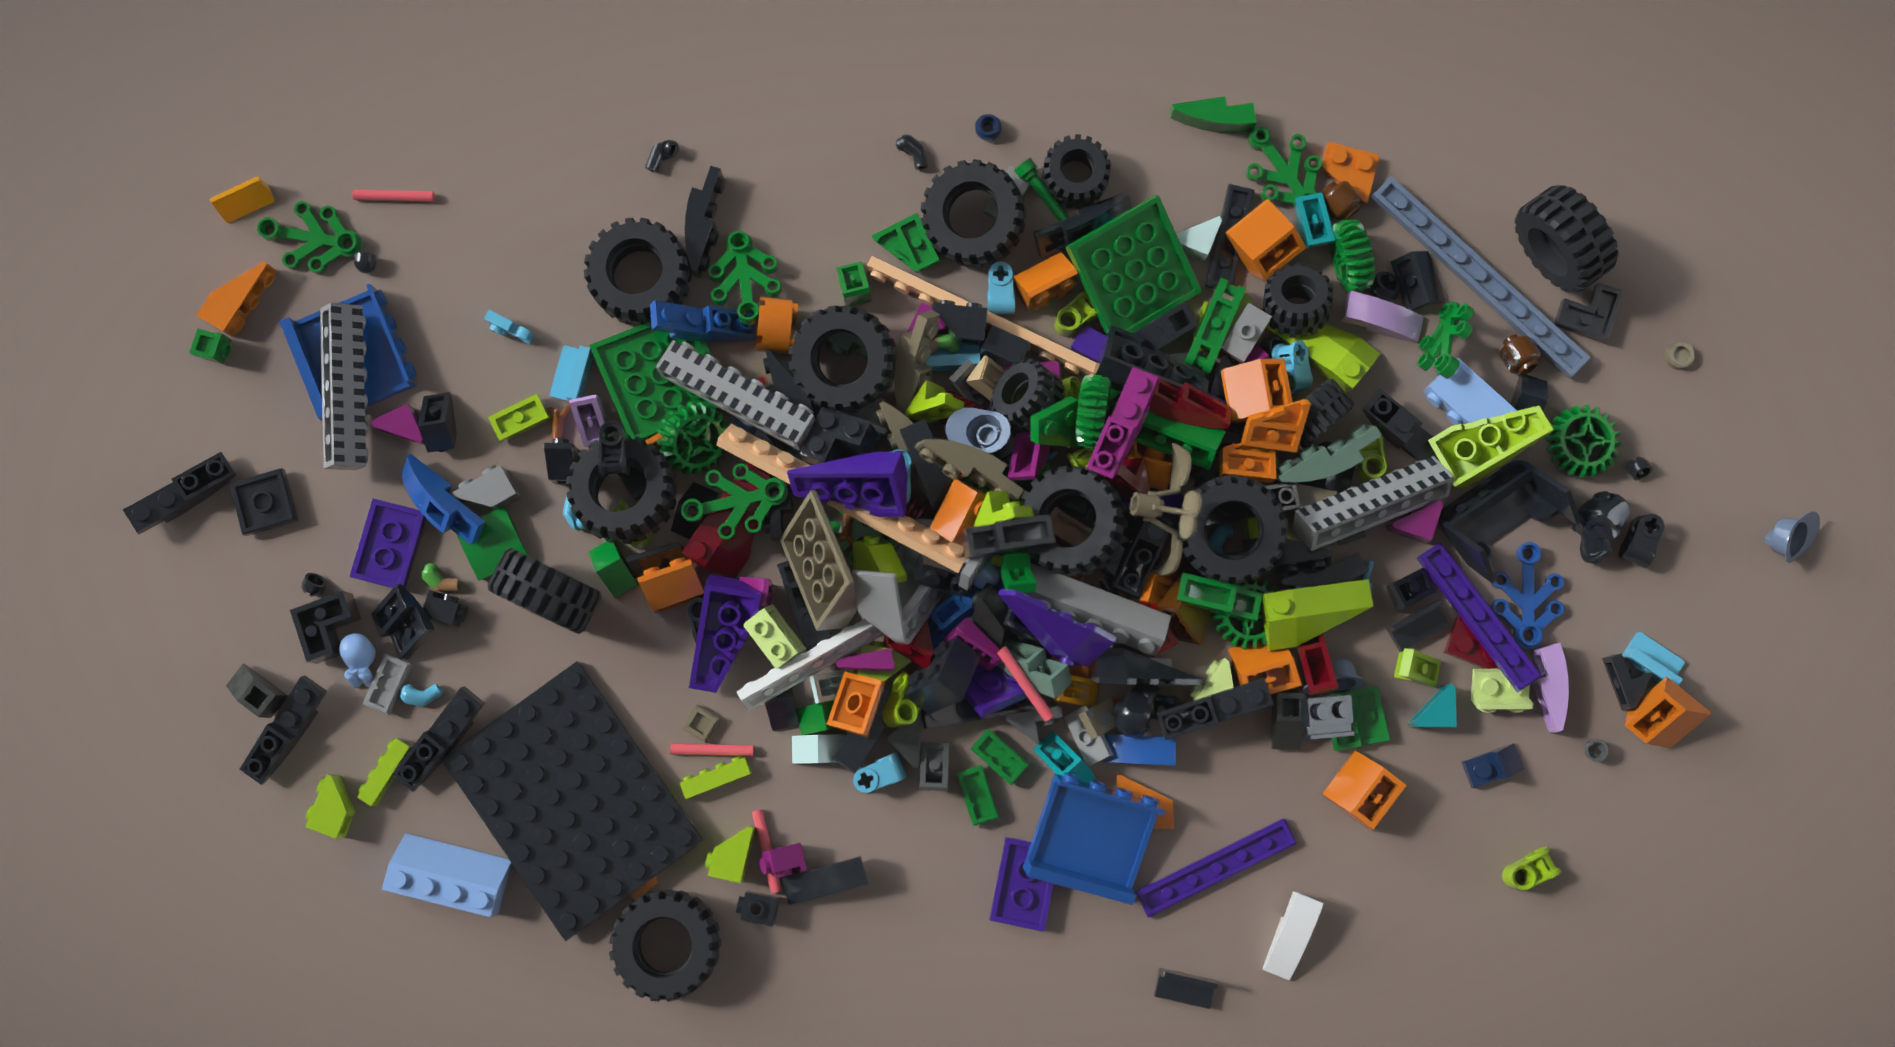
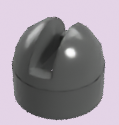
M1597 738L1590 739L1584 746L1585 755L1595 762L1604 760L1609 752L1606 743ZM1594 744L1602 752L1599 755H1597L1595 751L1590 748V745Z

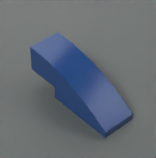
M1104 734L1113 756L1101 762L1175 765L1176 737L1165 740L1164 737L1156 736L1132 738L1124 735Z

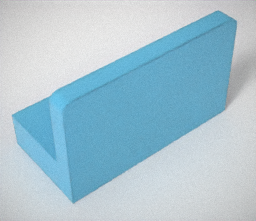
M961 344V349L954 354H951L947 349L939 348L929 356L926 365L933 368L932 372L957 371L967 359L977 366L980 362L979 346Z
M566 345L563 346L550 391L552 398L569 402V400L584 396L594 361V356L589 347L580 345L578 349Z
M1637 632L1622 654L1623 658L1625 657L1629 664L1641 673H1652L1651 679L1659 683L1667 676L1679 686L1682 678L1678 676V673L1685 664V661L1642 632Z

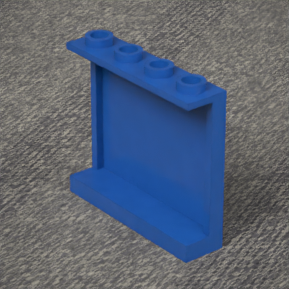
M371 284L366 285L368 291L339 302L340 304L362 306L363 315L366 318L363 341L366 342L364 367L367 370V379L364 383V394L368 398L367 407L417 386L414 377H417L416 370L411 362H407L404 355L407 352L406 346L401 338H397L394 331L397 328L396 321L391 313H387L384 306L388 304L387 299L381 289L377 290ZM320 311L296 321L288 317L279 322L316 415L322 421Z
M1065 772L1064 776L1055 773L1023 865L1027 876L1133 905L1136 894L1132 888L1157 816L1158 814L1164 815L1165 810L1158 803L1159 800L1154 797L1143 795L1142 798L1132 796L1133 793L1124 788L1117 787L1115 791L1106 788L1107 785L1096 780H1091L1090 783L1080 781L1081 778L1071 773Z

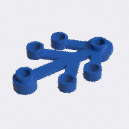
M1527 542L1520 545L1516 551V557L1522 563V593L1509 581L1508 575L1504 572L1494 574L1495 578L1498 575L1503 577L1504 583L1502 585L1497 584V582L1491 583L1494 588L1502 589L1522 610V620L1509 609V603L1504 599L1493 601L1490 608L1496 616H1502L1515 630L1514 638L1520 647L1533 649L1542 641V630L1555 617L1563 614L1564 606L1560 601L1547 603L1545 612L1535 621L1534 610L1554 590L1562 588L1564 579L1557 573L1548 575L1545 578V584L1534 594V563L1540 559L1541 549L1537 544ZM1524 549L1530 551L1531 556L1529 559L1523 556ZM1552 577H1555L1558 580V585L1556 587L1552 586L1550 583ZM1498 602L1504 606L1502 613L1496 609ZM1553 604L1557 605L1558 607L1557 614H1554L1551 611V606ZM1526 630L1531 633L1529 641L1524 638Z

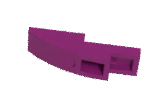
M1134 367L1132 368L1113 414L1106 421L1087 469L1111 479L1115 477L1148 414L1150 401L1160 380L1158 376Z

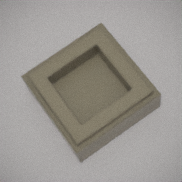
M695 705L682 729L706 743L720 718Z

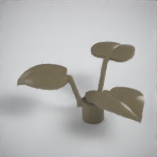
M1171 443L1173 464L1170 490L1149 491L1148 495L1134 493L1130 504L1131 515L1144 517V521L1152 522L1169 532L1162 547L1159 564L1153 572L1163 576L1170 575L1177 570L1182 555V541L1178 539L1179 532L1177 529H1173L1155 518L1157 516L1160 517L1163 512L1182 515L1179 525L1180 536L1183 539H1190L1195 533L1198 523L1197 516L1199 515L1202 503L1201 495L1197 491H1189L1185 495L1183 509L1165 507L1164 501L1159 499L1161 496L1177 495L1180 493L1181 487L1187 484L1189 478L1191 455L1188 450L1175 443Z

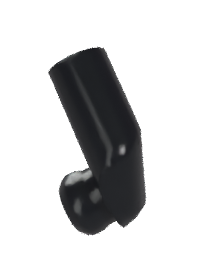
M902 135L901 138L896 140V147L899 151L905 152L907 150L912 154L916 170L928 167L924 146L921 142L911 135Z
M666 140L655 144L652 147L645 169L657 173L661 161L671 158L678 153V143L673 140Z

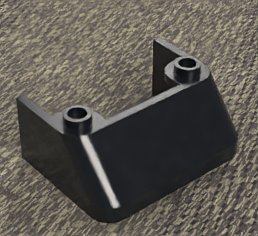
M1516 460L1510 462L1443 508L1438 523L1465 563L1493 584L1497 580L1489 562L1492 558V552L1487 544L1528 516L1535 521L1544 522L1560 513L1576 525L1581 522L1570 489L1524 460Z

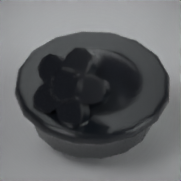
M1382 271L1375 274L1374 282L1370 289L1375 297L1385 301H1392L1398 297L1400 284L1394 275Z

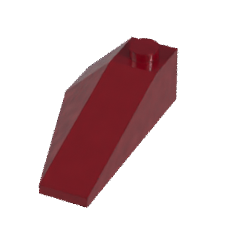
M746 463L749 470L761 478L768 480L772 477L753 464ZM743 468L737 476L743 477L746 474V469ZM734 479L732 482L747 492L759 490L746 480L738 481ZM724 492L721 498L730 497L732 495L728 494L727 492ZM761 501L749 505L735 528L734 538L729 541H725L719 536L718 528L726 522L734 508L709 513L681 553L705 570L722 577L736 579L750 557L754 534L747 531L745 522L755 514ZM755 520L751 521L749 528L751 530L757 529L758 522ZM730 527L723 528L722 535L729 536L732 529Z

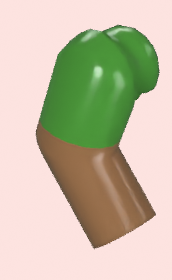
M938 333L932 339L929 348L931 349V354L939 348L947 349L951 354H954L961 349V344L956 343L949 334Z
M429 563L425 565L422 571V579L434 591H460L459 578H443L439 574L436 564Z

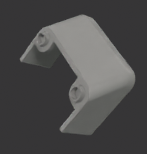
M912 518L928 528L931 527L934 521L931 519ZM898 542L894 550L907 574V581L897 583L896 574L853 570L851 574L855 584V607L859 614L894 642L910 644L943 598L945 591L915 583L917 560L920 553Z

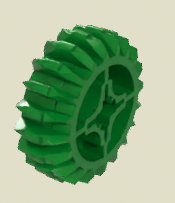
M1347 219L1334 224L1332 230L1335 243H1330L1329 246L1332 264L1340 286L1349 293L1351 291L1360 292L1370 288L1375 278V258L1373 257V249L1371 248L1370 239L1368 238L1367 231L1364 229V225L1355 219Z
M1093 374V376L1086 375L1083 378L1079 394L1075 431L1076 444L1079 447L1094 450L1109 417L1111 382L1108 377Z
M687 402L686 408L681 404L677 405L678 412L668 411L671 418L669 421L662 419V423L666 426L664 429L657 430L658 434L663 436L656 440L657 444L662 446L659 452L665 457L667 463L672 465V469L677 472L681 471L685 475H689L691 471L693 474L699 475L701 469L709 472V464L718 466L717 457H725L722 448L716 444L719 436L728 427L727 422L722 420L723 415L721 413L715 412L714 407L706 406L702 402H698L696 405L693 402ZM692 421L689 426L683 427L686 423ZM710 430V439L708 442L707 435ZM689 434L692 437L695 436L698 440H700V443H698L695 440L692 441L691 438L687 437L686 435ZM678 435H679V437H680V443H679V445H678L679 450H677V446H676V441H677V436H678ZM703 450L700 454L695 456V454L698 451Z
M1576 405L1571 407L1570 411L1567 409L1563 410L1561 417H1554L1553 422L1555 425H1552L1554 431L1551 432L1553 435H1549L1545 439V441L1552 443L1551 446L1546 448V451H1554L1555 454L1550 461L1555 462L1559 460L1561 462L1558 465L1559 470L1568 467L1567 475L1571 476L1576 472L1578 478H1583L1586 474L1591 478L1596 476L1597 472L1600 474L1606 472V466L1611 467L1614 464L1612 458H1616L1620 454L1614 448H1618L1622 444V442L1615 440V437L1621 433L1612 429L1616 422L1608 423L1607 421L1609 413H1604L1600 416V408L1596 407L1591 411L1589 405H1584L1581 409ZM1579 421L1575 434L1565 436L1570 423ZM1593 427L1597 430L1600 436L1595 434V432L1593 431ZM1583 437V440H1586V442L1590 444L1583 446L1584 443H1581L1580 440L1577 439ZM1567 447L1572 449V451L1574 452V456L1570 454ZM1601 447L1598 458L1594 462H1588V456L1591 455L1592 449Z
M1251 579L1250 584L1246 580L1244 581L1245 583H1240V586L1235 582H1230V584L1238 585V588L1263 594L1273 593L1277 589L1275 586H1272L1266 590L1268 581L1265 579L1262 580L1259 586L1257 585L1258 579ZM1261 608L1259 609V614H1258V619H1257V620H1260V621L1263 620ZM1220 614L1212 616L1213 621L1221 620L1222 623L1216 626L1215 630L1220 631L1223 628L1226 630L1221 638L1226 640L1230 635L1233 637L1230 642L1231 646H1236L1239 640L1241 641L1242 649L1247 648L1248 642H1251L1253 648H1258V640L1264 646L1267 645L1265 629L1258 635H1250L1254 623L1240 620V629H1242V633H1240L1232 626L1227 616Z

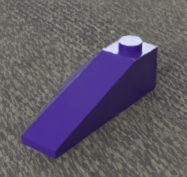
M873 452L790 469L787 472L793 494L806 498L810 490H816L820 502L827 503L829 500L845 504L844 508L853 510L854 507L869 510V515L877 517H905L908 473L902 452Z
M709 575L705 585L689 688L713 693L718 691L749 635L744 627V623L759 612L762 594L760 591L738 579Z
M1000 589L998 593L1051 655L1059 658L1060 663L1067 664L1069 668L1075 669L1076 665L1088 667L1115 643L1116 637L1088 622L1082 624L1071 620L1073 615L1054 609L1047 610L1048 604L1022 592Z

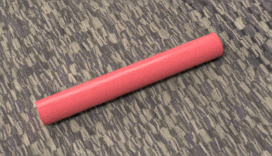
M354 189L353 199L434 202L435 193L434 191Z
M1006 646L1000 649L997 654L1045 722L1050 720L1054 716L1010 651Z
M671 744L670 754L754 756V745Z
M763 809L753 811L752 815L761 852L771 850L772 847ZM775 873L767 874L771 894L782 891L779 877L776 878Z

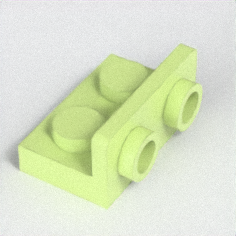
M773 604L763 608L744 623L745 629L775 668L781 667L788 660L806 649Z
M1473 669L1471 701L1477 709L1487 713L1496 712V709H1507L1510 712L1516 713L1523 712L1524 709H1533V702L1529 699L1530 685L1517 693L1500 669Z

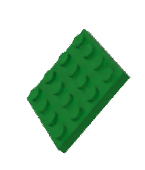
M1159 195L1150 197L1065 247L1106 335L1111 325L1134 333L1179 304L1202 292Z
M651 321L589 345L625 431L632 439L638 436L646 440L656 435L658 429H664L666 425L662 423V419L669 421L671 417L668 411L672 410L677 413V405L681 404L686 408L687 402H693L695 405L698 402H702L706 406L714 407L716 411L721 409L661 377L656 369L657 364L673 340L680 344L686 342L692 345L697 350L696 352L702 356L706 354L712 356L706 342L670 338V333L652 330Z

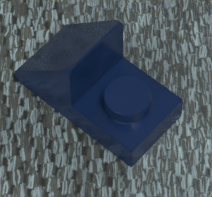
M1514 743L1461 761L1471 788L1498 779H1507L1524 770Z

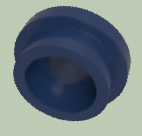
M992 114L982 115L976 121L975 131L982 140H994L1001 133V122ZM986 125H991L993 130L986 132L983 128Z

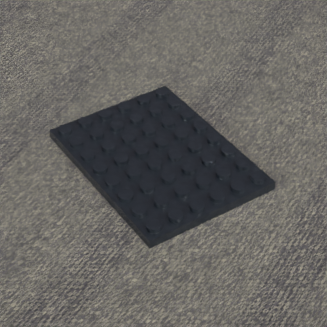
M578 661L441 759L564 941L571 939L704 841Z

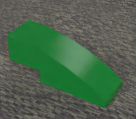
M1225 96L1172 104L1170 110L1171 119L1194 128L1213 132H1251L1257 124L1253 103L1227 106Z
M1182 573L1177 601L1206 611L1254 623L1258 619L1263 593L1238 588V585Z

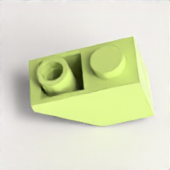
M1223 658L1219 662L1216 660L1212 662L1206 671V674L1209 675L1203 685H1196L1190 693V696L1193 698L1191 701L1234 687L1230 663L1227 659Z

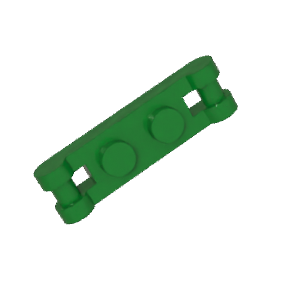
M1222 277L1184 362L1190 366L1192 364L1200 366L1202 371L1210 373L1246 290V287L1241 285L1236 287L1229 284V280ZM1223 293L1232 296V301L1223 298ZM1200 348L1209 351L1207 358L1197 354Z

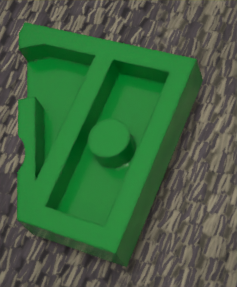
M918 213L872 235L875 242L917 274L941 262L933 244L926 236V230L922 226Z
M1069 396L1032 415L1031 441L1039 445L1077 446L1075 431L1078 400Z

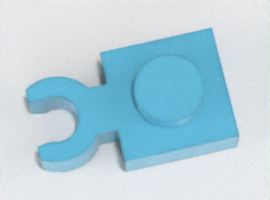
M488 310L484 317L491 325L489 329L504 337L505 333L527 344L530 343L534 336L531 331L491 310Z

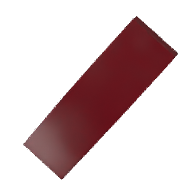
M1160 379L1149 404L1150 412L1172 421L1206 428L1227 429L1230 425L1231 407L1186 382L1178 389Z
M1323 633L1297 646L1310 695L1338 689Z

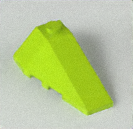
M1270 322L1265 327L1273 336L1279 337L1285 345H1291L1295 341H1303L1308 348L1310 366L1327 380L1333 378L1346 393H1349L1380 355L1376 349L1361 337L1329 324H1325L1322 329L1318 328L1317 333L1313 335L1307 333V337L1302 338L1300 335H1295V338L1289 337L1288 333L1281 335L1278 333L1277 328L1273 330L1269 326Z
M1536 406L1497 417L1454 425L1428 441L1441 464L1454 476L1453 485L1464 489L1487 476L1554 431V428L1542 408Z
M1369 579L1263 594L1260 606L1268 651L1297 647L1374 607Z

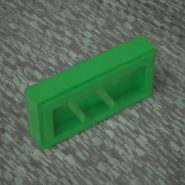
M989 728L970 748L1011 786L1030 766Z
M979 765L957 772L956 775L972 825L976 826L999 818L983 766Z

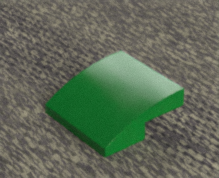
M505 505L480 517L485 521L478 542L470 545L457 535L478 581L494 573L503 553L509 548L529 556Z
M1378 686L1329 695H1351L1354 723H1351V731H1354V736L1332 737L1334 751L1391 740Z

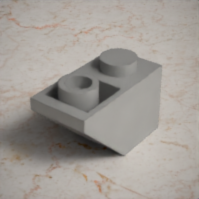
M493 465L482 471V476L475 480L468 479L458 485L459 489L452 492L454 497L461 501L494 510L504 505L506 507L522 497L507 469L501 465L498 467Z

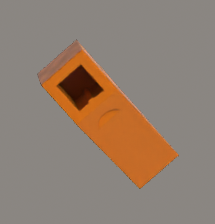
M266 262L260 263L211 292L196 316L234 337L236 333L243 329L245 319L250 311L254 310L259 304L260 296L265 288L269 287L274 281V274L277 270Z

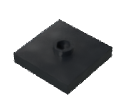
M276 469L229 484L243 536H249L298 521L285 469Z

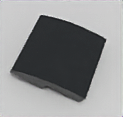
M396 584L371 614L380 637H391L400 659L410 658L435 630L421 604L401 584Z

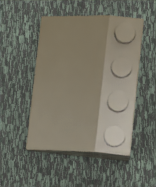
M810 490L781 536L780 542L816 631L846 628L856 614L854 580L816 490Z

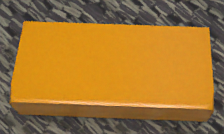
M257 176L209 200L227 223H231L273 203L275 198L269 185Z

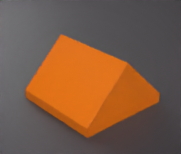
M844 672L827 725L868 738L886 686L885 682Z

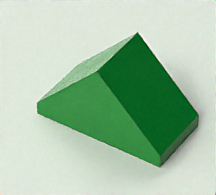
M862 261L836 267L845 306H854L872 301Z
M606 541L588 551L596 573L615 599L639 585L616 544Z
M834 701L796 709L801 736L838 729L827 725Z

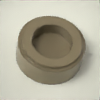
M1678 341L1667 347L1664 357L1666 363L1671 368L1683 369L1694 361L1695 352L1689 343Z

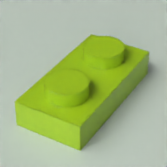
M538 394L532 395L488 417L501 443L550 420Z

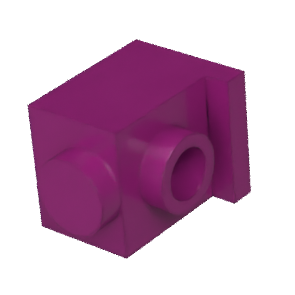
M801 842L761 852L760 868L764 875L775 873L777 878L807 870Z

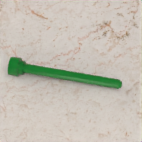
M1028 158L1014 169V172L1020 179L1023 178L1025 182L1029 181L1058 222L1069 219L1037 176V165L1031 158Z

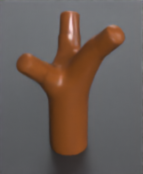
M570 404L561 413L559 409L547 408L552 419L551 442L553 439H562L564 422L571 410Z
M844 513L836 540L838 544L846 540L851 549H853L852 524L854 518Z

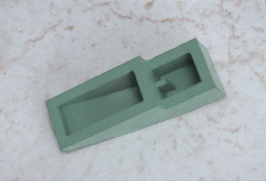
M1007 639L1003 647H1007L1038 692L1056 698L1072 684L1067 664L1047 659L1045 650L1042 648ZM1003 661L997 665L1013 677Z

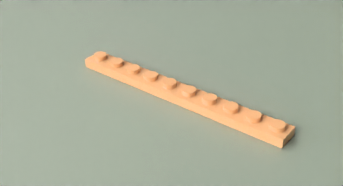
M871 256L867 264V270L872 279L880 283L887 281L895 285L894 288L903 294L908 295L910 292L918 296V300L926 305L932 306L933 303H939L940 300H951L955 302V305L966 306V303H970ZM987 311L986 329L990 330L993 325L1031 343L1027 352L1032 350L1040 354L1039 357L1046 362L1057 361L1059 364L1064 365L1063 369L1071 374L1078 375L1080 373L1085 376H1093L1096 362Z
M733 424L719 436L716 444L718 447L790 484L787 475L788 470L810 466ZM830 500L826 503L957 573L965 565V554L962 545L950 542L934 530L913 520L909 516L877 517L869 515V510L854 507L853 510L844 508L845 504Z

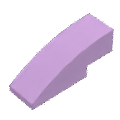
M1351 291L1346 297L1341 321L1365 327L1366 331L1418 343L1424 316L1397 304Z
M1560 642L1531 651L1538 671L1542 675V677L1531 684L1549 732L1563 731L1568 708V672Z

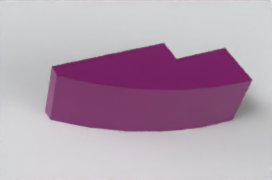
M1031 432L1016 433L1008 479H1036L1045 466L1051 445H1039L1031 441Z

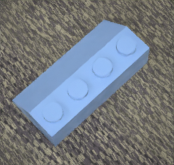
M1459 358L1457 360H1459L1460 364L1453 376L1445 379L1438 375L1423 391L1427 401L1436 408L1440 407L1447 414V419L1454 425L1471 423L1480 419L1497 417L1517 411Z
M405 833L389 862L382 890L492 917L499 914L512 863L508 858Z

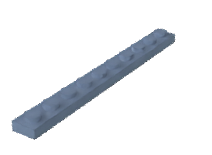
M1392 176L1372 195L1371 198L1518 333L1522 336L1527 335L1531 337L1541 354L1568 378L1573 377L1590 359L1579 346Z

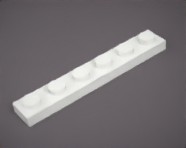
M863 619L855 625L847 626L834 637L819 642L811 650L796 655L783 666L773 668L762 678L747 683L742 689L737 691V694L747 710L751 711L834 664L837 660L848 656L883 636L884 633L866 619Z

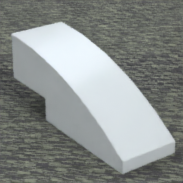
M1293 891L1285 915L1280 919L1262 970L1290 980L1308 944L1324 903Z

